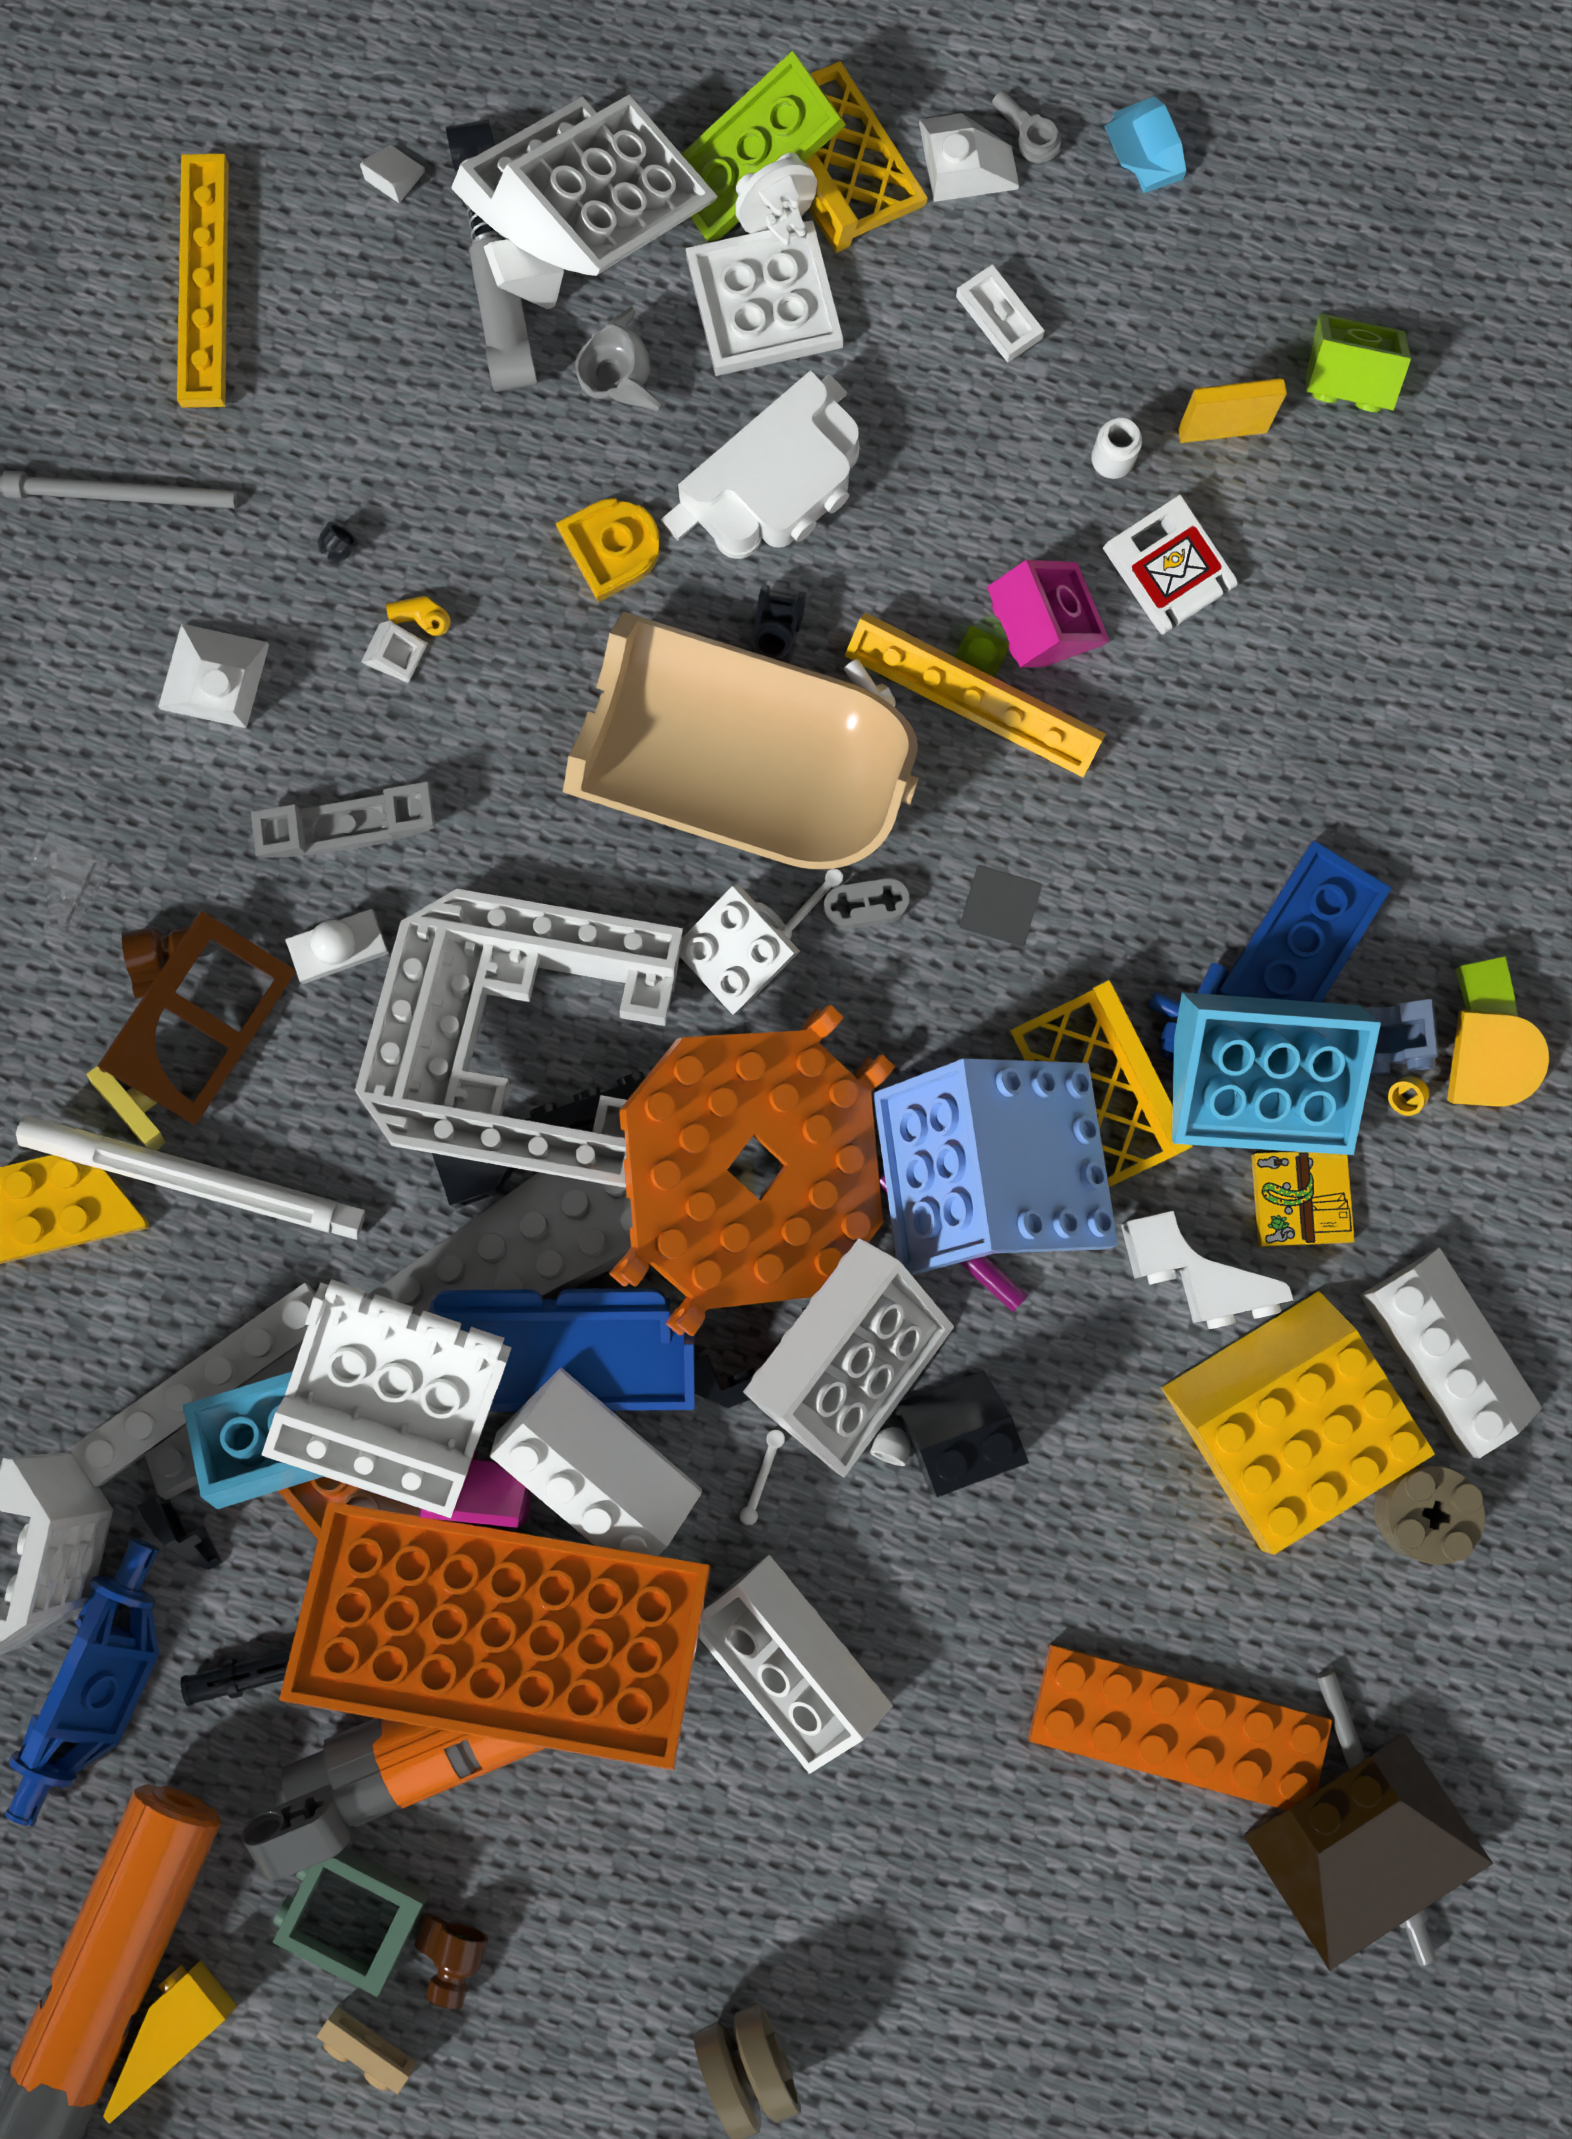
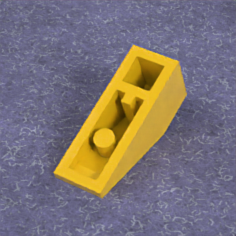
M201 1960L188 1972L180 1965L157 1986L163 1994L148 2009L103 2115L109 2124L224 2022L237 2007L236 2003Z

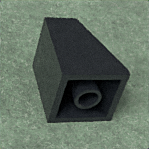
M984 1370L902 1400L897 1405L928 1491L935 1497L943 1496L1029 1463L1012 1416Z

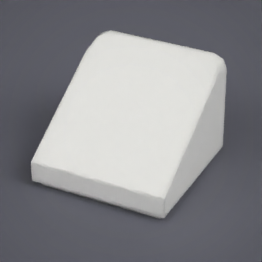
M388 145L370 155L360 164L365 180L398 203L403 200L425 172L423 166L392 145Z
M389 620L379 624L361 662L408 683L428 643Z

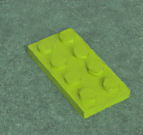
M793 51L681 153L718 196L715 202L691 216V219L709 243L719 241L739 222L736 217V201L739 196L736 192V186L743 176L749 173H757L766 165L776 162L786 153L793 152L798 155L801 161L806 162L846 126L837 110Z

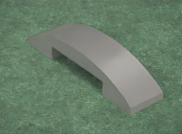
M422 782L383 789L384 795L303 809L293 804L251 812L255 855L258 858L314 855L379 845L435 828L430 784Z

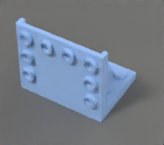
M961 1059L873 1093L896 1259L904 1265L911 1275L995 1253L1101 1250L1118 1246L1089 1063Z

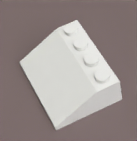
M858 1238L851 1249L841 1258L838 1266L821 1289L813 1295L809 1305L794 1325L783 1335L781 1342L764 1365L755 1372L752 1381L743 1392L764 1413L837 1474L845 1478L951 1333L954 1325L899 1260Z

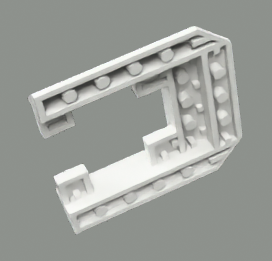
M462 889L453 890L400 922L357 1080L356 1094L391 1146L626 1188L623 1160L627 1159L625 1132L621 1130L619 1110L627 1100L601 1095L593 1132L504 1117L502 1114L509 1089L508 1079L468 1071L487 995L530 1002L538 968L626 983L620 1006V1018L665 1026L672 992L675 990L683 928Z

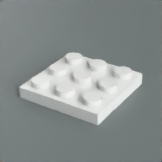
M813 220L803 222L806 229L804 236H799L794 230L789 231L791 241L787 245L783 244L771 230H765L686 248V258L715 376L843 348V336Z

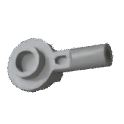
M1005 90L996 94L992 104L1020 133L1018 146L1022 156L1035 163L1047 162L1053 159L1059 153L1061 147V133L1051 120L1042 118L1039 114L1030 116Z

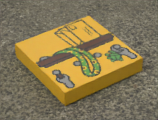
M1313 1152L1255 1153L1251 1155L1258 1247L1355 1242L1347 1155Z

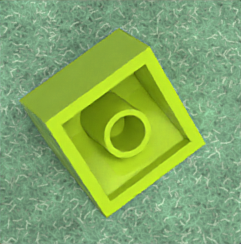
M1319 313L1305 378L1307 392L1312 393L1315 399L1327 403H1336L1338 399L1355 402V406L1369 412H1380L1381 408L1394 411L1411 361L1405 331Z

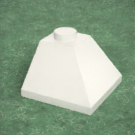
M181 623L159 702V709L247 728L269 647L268 642Z

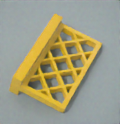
M841 61L810 74L819 87L836 79L844 92L843 100L826 95L837 112H839L841 118L843 114H847L861 119L866 126L865 134L843 127L831 138L828 150L820 148L805 162L810 166L817 179L816 195L808 210L835 253L850 247L854 237L925 206L928 197ZM836 138L861 146L858 158L855 159L833 152ZM865 148L883 153L888 161L886 169L862 161ZM829 163L854 171L850 184L832 179L827 171ZM858 173L882 180L879 194L854 186ZM887 182L904 187L910 197L899 201L883 196ZM853 198L874 205V213L858 220L849 206L850 199Z
M1110 980L1010 1030L1025 1061L1059 1062L1055 1058L1063 1035L1089 1043L1082 1063L1089 1062L1094 1045L1113 1051L1118 1062L1112 1079L1090 1072L1092 1079L1109 1084L1101 1110L1096 1109L1097 1115H1099V1129L1104 1117L1130 1126L1122 1151L1102 1145L1103 1151L1119 1156L1114 1175L1107 1178L1109 1187L1193 1147V1145L1175 1144L1172 1141L1173 1106ZM1087 1004L1090 1005L1097 1019L1091 1038L1066 1030L1071 1012ZM1064 1016L1060 1027L1048 1024ZM1040 1027L1058 1033L1050 1058L1031 1052L1023 1035ZM1100 1027L1108 1043L1096 1040ZM1121 1069L1129 1085L1117 1081ZM1114 1087L1134 1093L1138 1105L1133 1120L1106 1112ZM1141 1109L1150 1127L1137 1122ZM1135 1128L1153 1133L1162 1152L1148 1159L1127 1154ZM1124 1159L1137 1162V1164L1120 1171Z

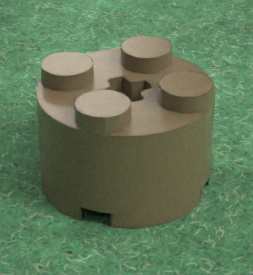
M1418 1465L1377 1491L1374 1501V1520L1387 1544L1398 1554L1428 1564H1450L1467 1559L1481 1539L1485 1526L1483 1496L1475 1485L1454 1470L1438 1466ZM1424 1508H1430L1435 1511L1433 1520L1423 1517Z

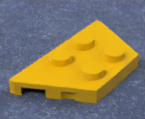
M56 1155L0 1167V1264L150 1228L149 1221L143 1214H140L125 1195L126 1192L115 1179L111 1178L106 1170L66 1160V1158Z

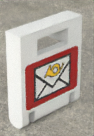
M1178 495L1108 541L1103 547V550L1147 616L1162 635L1172 629V623L1166 615V611L1178 626L1223 595L1221 586L1226 592L1237 586L1234 574L1181 495ZM1161 521V526L1168 535L1140 552L1132 539Z

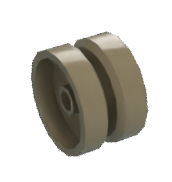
M758 2002L735 2013L733 2021L735 2040L729 2030L719 2022L695 2031L693 2036L697 2059L708 2093L718 2117L731 2139H747L760 2133L762 2116L759 2103L767 2117L778 2124L801 2113L799 2095L786 2052L765 2010Z

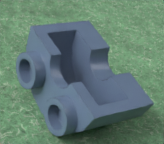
M1432 999L1404 1002L1392 1007L1364 1008L1381 1022L1370 1076L1390 1074V1066L1407 1064L1409 1071L1436 1068L1435 1058L1439 1057L1434 1001Z

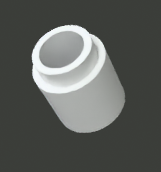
M1116 418L1106 422L1101 427L1091 456L1092 464L1099 474L1107 478L1116 479L1124 477L1132 470L1142 445V435L1136 424L1126 418Z

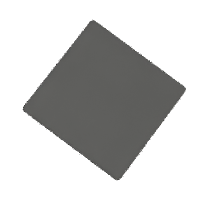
M978 865L959 927L1011 944L1025 946L1042 884Z

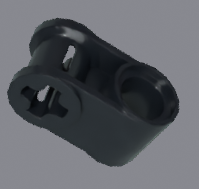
M762 584L756 608L752 652L785 663H791L797 633L800 631L803 619L806 592L800 591L797 595L772 591L769 585ZM775 644L780 646L783 651L777 655H767L761 649L766 645Z

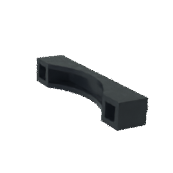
M635 1072L618 1079V1087L601 1092L599 1087H594L573 1095L575 1102L557 1108L556 1103L541 1105L530 1110L531 1118L525 1120L571 1129L594 1124L601 1095L628 1100L646 1077H644L643 1072ZM432 1153L448 1203L455 1209L500 1194L512 1174L518 1169Z

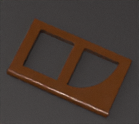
M200 911L97 1067H99L101 1072H107L196 1126L293 978L296 970L217 921L209 913ZM210 940L273 979V982L240 1032L176 993V990ZM164 1009L228 1048L194 1102L185 1097L170 1082L158 1059L155 1041L156 1029Z

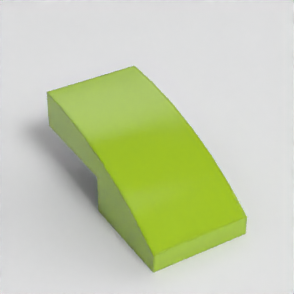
M1505 956L1462 965L1455 970L1467 1011L1507 1013L1518 1016L1514 990Z

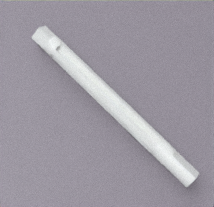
M28 1115L22 1117L17 1127L16 1137L20 1146L323 1232L334 1233L357 1240L364 1223L365 1210L78 1128L74 1129Z

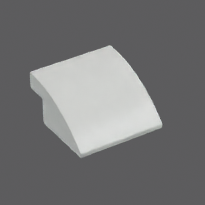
M630 95L625 96L599 112H596L583 96L461 164L451 187L472 211L506 239H510L517 247L540 260L562 269L595 276L709 206L718 197Z

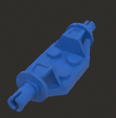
M130 1538L128 1548L115 1576L109 1578L104 1576L92 1577L90 1587L94 1590L75 1622L79 1629L40 1714L33 1715L30 1720L21 1750L12 1753L9 1759V1765L16 1772L23 1775L13 1800L5 1812L7 1819L23 1826H34L51 1786L60 1788L71 1787L77 1778V1772L119 1744L159 1656L152 1613L156 1600L141 1588L155 1556L160 1551L155 1545L140 1539ZM120 1603L131 1607L130 1631L113 1624ZM63 1741L78 1743L58 1762L50 1759Z

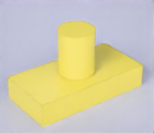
M97 1066L86 1074L95 1089L145 1148L157 1151L166 1143L161 1132L145 1115L146 1111L157 1104L155 1101L133 1088L125 1091L112 1075L107 1072H101Z

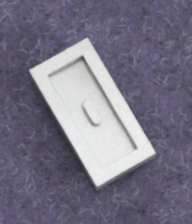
M993 264L957 288V299L1007 363L1043 339L1044 329Z

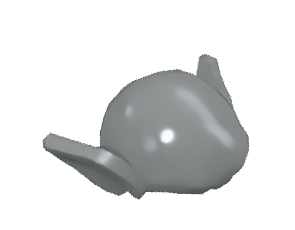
M630 306L623 313L613 318L605 328L592 334V338L582 348L576 358V375L582 390L593 398L616 400L624 404L644 407L657 412L662 408L661 402L643 386L650 375L648 351L640 336L626 328L636 313L635 309Z

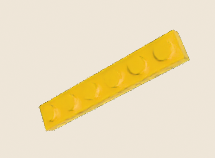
M181 154L177 401L181 408L225 407L229 162L225 154Z
M866 612L860 618L845 653V657L851 660L859 659L864 667L1081 777L1085 776L1106 735L1086 723Z

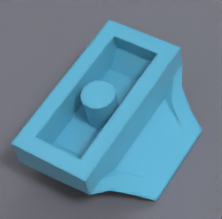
M1153 96L1113 113L1112 120L1105 124L1104 127L1121 166L1136 174L1143 193L1184 180L1186 166L1182 143L1164 103Z

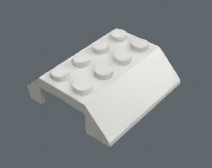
M331 1279L329 1285L320 1283L305 1322L308 1327L286 1394L275 1412L262 1456L451 1518L512 1347L503 1344V1337L474 1327L470 1328L469 1333L460 1330L461 1323L424 1310L421 1316L412 1314V1306L375 1294L373 1300L365 1298V1290Z

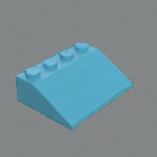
M1182 992L1174 1035L1172 1141L1175 1144L1354 1155L1381 1022L1360 1005Z

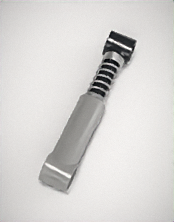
M489 119L446 127L455 172H458L461 164L495 146ZM465 203L468 208L467 216L470 219L469 227L472 230L471 238L473 240L472 246L469 248V255L487 346L485 347L494 392L538 385L521 297L497 287L484 250V246L488 243L505 240L506 238L489 226Z

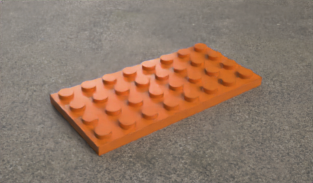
M327 1501L279 1700L675 1770L711 1567L708 1564L438 1519L420 1518V1516Z

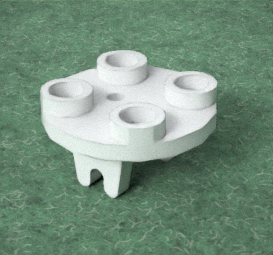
M792 152L782 155L776 162L766 165L757 173H749L743 176L736 186V192L739 195L736 201V217L744 230L751 234L771 230L785 245L791 241L789 235L791 230L796 231L799 236H804L806 229L801 217L811 206L817 190V179L810 166L801 161L798 155Z

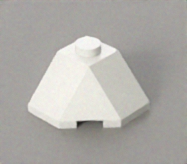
M962 113L919 120L934 202L1019 188L1011 145Z

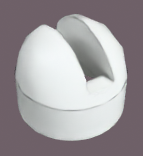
M886 1428L880 1431L874 1439L870 1453L887 1463L905 1466L911 1450V1441L908 1434L901 1428Z

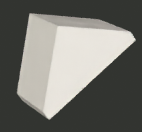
M510 239L490 242L484 246L497 287L545 309L553 308L556 305L564 269L540 260L517 247Z

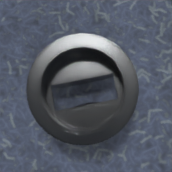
M334 522L327 523L317 541L320 553L324 554L329 551L327 559L333 562L344 561L358 545L356 538L347 529Z

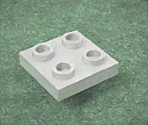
M738 884L733 885L682 938L679 956L730 1013L735 1015L741 1012L800 950L784 934L786 926L781 918L767 905L755 902Z

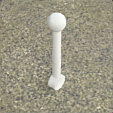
M830 869L827 871L825 882L785 924L786 931L784 934L789 940L792 937V930L831 888H836L842 884L843 874L840 870Z
M779 1430L770 1431L766 1437L768 1448L748 1505L741 1510L739 1515L740 1521L745 1525H753L758 1519L756 1508L777 1448L783 1446L785 1442V1436Z

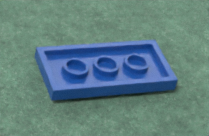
M1313 840L1308 845L1222 983L1217 995L1322 1003L1392 888Z

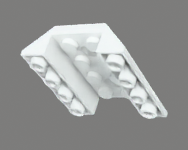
M72 1452L3 1458L0 1465V1511L31 1517L29 1524L23 1527L17 1543V1552L19 1555H22L18 1573L11 1578L7 1586L5 1602L0 1603V1655L37 1642L80 1613L94 1590L90 1587V1581L92 1577L98 1576L113 1508L101 1489L93 1486Z

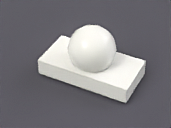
M373 909L339 921H323L313 930L285 939L299 981L302 984L389 954Z

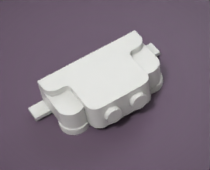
M810 370L678 484L680 503L661 519L662 525L679 541L700 523L714 538L717 548L724 555L735 559L746 558L755 553L762 539L770 546L778 548L785 547L794 540L797 542L804 540L816 527L817 523L815 521L827 511L830 514L836 512L849 497L847 492L849 470L858 460L860 445L856 422L838 404L847 395V391L830 374L821 381Z

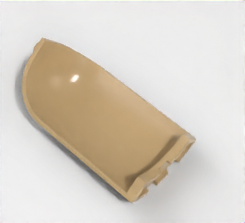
M623 611L610 631L603 666L596 688L604 690V693H601L595 713H587L582 729L568 756L563 793L788 865L807 869H834L856 863L873 853L881 846L892 830L901 803L911 805L919 777L911 775L918 751V743L912 726L903 714L880 696L862 687Z

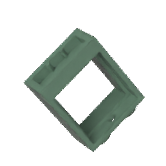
M343 1849L336 1856L297 1872L296 1878L303 1882L295 1898L287 1895L273 1921L280 1928L272 1943L378 1997L407 1943L430 1892ZM325 1869L400 1906L370 1967L296 1929Z

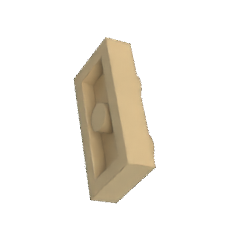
M338 2006L316 2036L324 2042V2049L332 2057L341 2062L349 2060L365 2071L364 2077L366 2080L382 2091L390 2089L398 2095L417 2064L416 2061Z

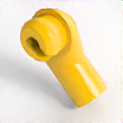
M427 596L386 603L388 619L395 624L413 621L433 636L445 634L450 627V617L447 611Z

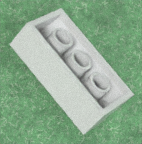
M1439 1247L1360 1295L1462 1457H1483L1518 1435L1542 1409Z
M562 1367L496 1432L490 1454L493 1460L592 1544L600 1547L659 1556L668 1547L702 1493V1488Z
M770 1555L743 1574L703 1609L699 1639L809 1774L863 1741L893 1707L878 1685L868 1676L850 1654L846 1646L841 1643Z

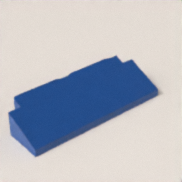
M532 1289L443 1290L436 1294L434 1300H431L428 1312L461 1323L460 1330L469 1333L470 1328L474 1327L503 1337V1344L512 1347L489 1412H517L561 1367L611 1411L695 1410V1334L694 1336H689L685 1332L683 1335H678L665 1324L671 1316L670 1298H665L664 1293L659 1289H565L558 1294L557 1299H543L538 1291Z

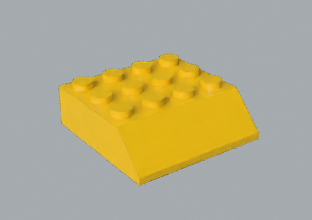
M1320 1291L1313 1293L1161 1387L1261 1551L1272 1555L1282 1551L1435 1455V1452L1357 1329Z

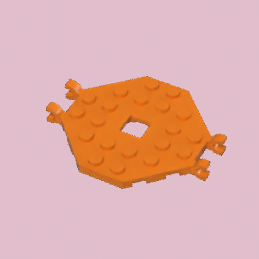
M827 1005L823 1011L820 1008L814 1009L800 1031L694 1036L676 1039L619 1110L621 1130L625 1132L627 1159H623L626 1195L631 1201L633 1227L629 1228L631 1248L609 1274L622 1286H627L629 1283L632 1286H637L647 1273L649 1264L653 1266L686 1296L682 1304L665 1322L678 1335H683L686 1332L689 1336H694L705 1319V1312L708 1309L813 1297L821 1289L838 1266L841 1258L851 1249L857 1239L860 1238L869 1243L883 1224L871 1091L880 1085L896 1066L882 1054L878 1055L875 1060L871 1057L866 1058L856 1074L853 1075L819 1042L830 1034L844 1018L832 1005ZM752 1137L779 1160L780 1172L759 1199L727 1170Z

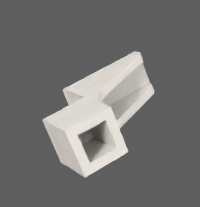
M1174 1211L1135 1219L1121 1224L1134 1279L1147 1276L1149 1285L1177 1279L1175 1269H1180L1193 1323L1206 1321L1208 1329L1235 1324L1234 1314L1252 1310L1254 1319L1282 1313L1280 1303L1293 1301L1291 1289L1283 1281L1213 1262L1194 1252L1180 1233Z

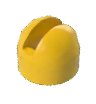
M1410 1075L1400 1078L1391 1086L1388 1092V1100L1396 1112L1405 1116H1412L1419 1113L1426 1106L1430 1090L1420 1077ZM1413 1088L1417 1093L1406 1101L1402 1093Z

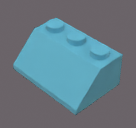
M293 1371L183 1405L201 1498L216 1509L324 1477L262 1456L275 1412L286 1394Z

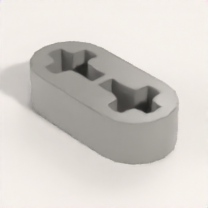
M889 878L841 885L833 888L827 894L824 900V915L826 921L831 926L842 930L892 923L905 915L909 906V892L902 882ZM884 890H891L893 897L901 898V901L896 902L894 911H887L884 904L870 906L869 901L881 899ZM846 897L848 904L863 903L864 907L852 909L850 918L847 919L842 918L840 912H832L831 907L837 906L838 898Z

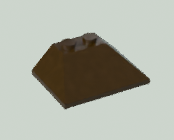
M1405 1732L1365 1757L1366 1759L1297 1804L1281 1811L1244 1835L1245 1840L1329 1971L1493 1864Z

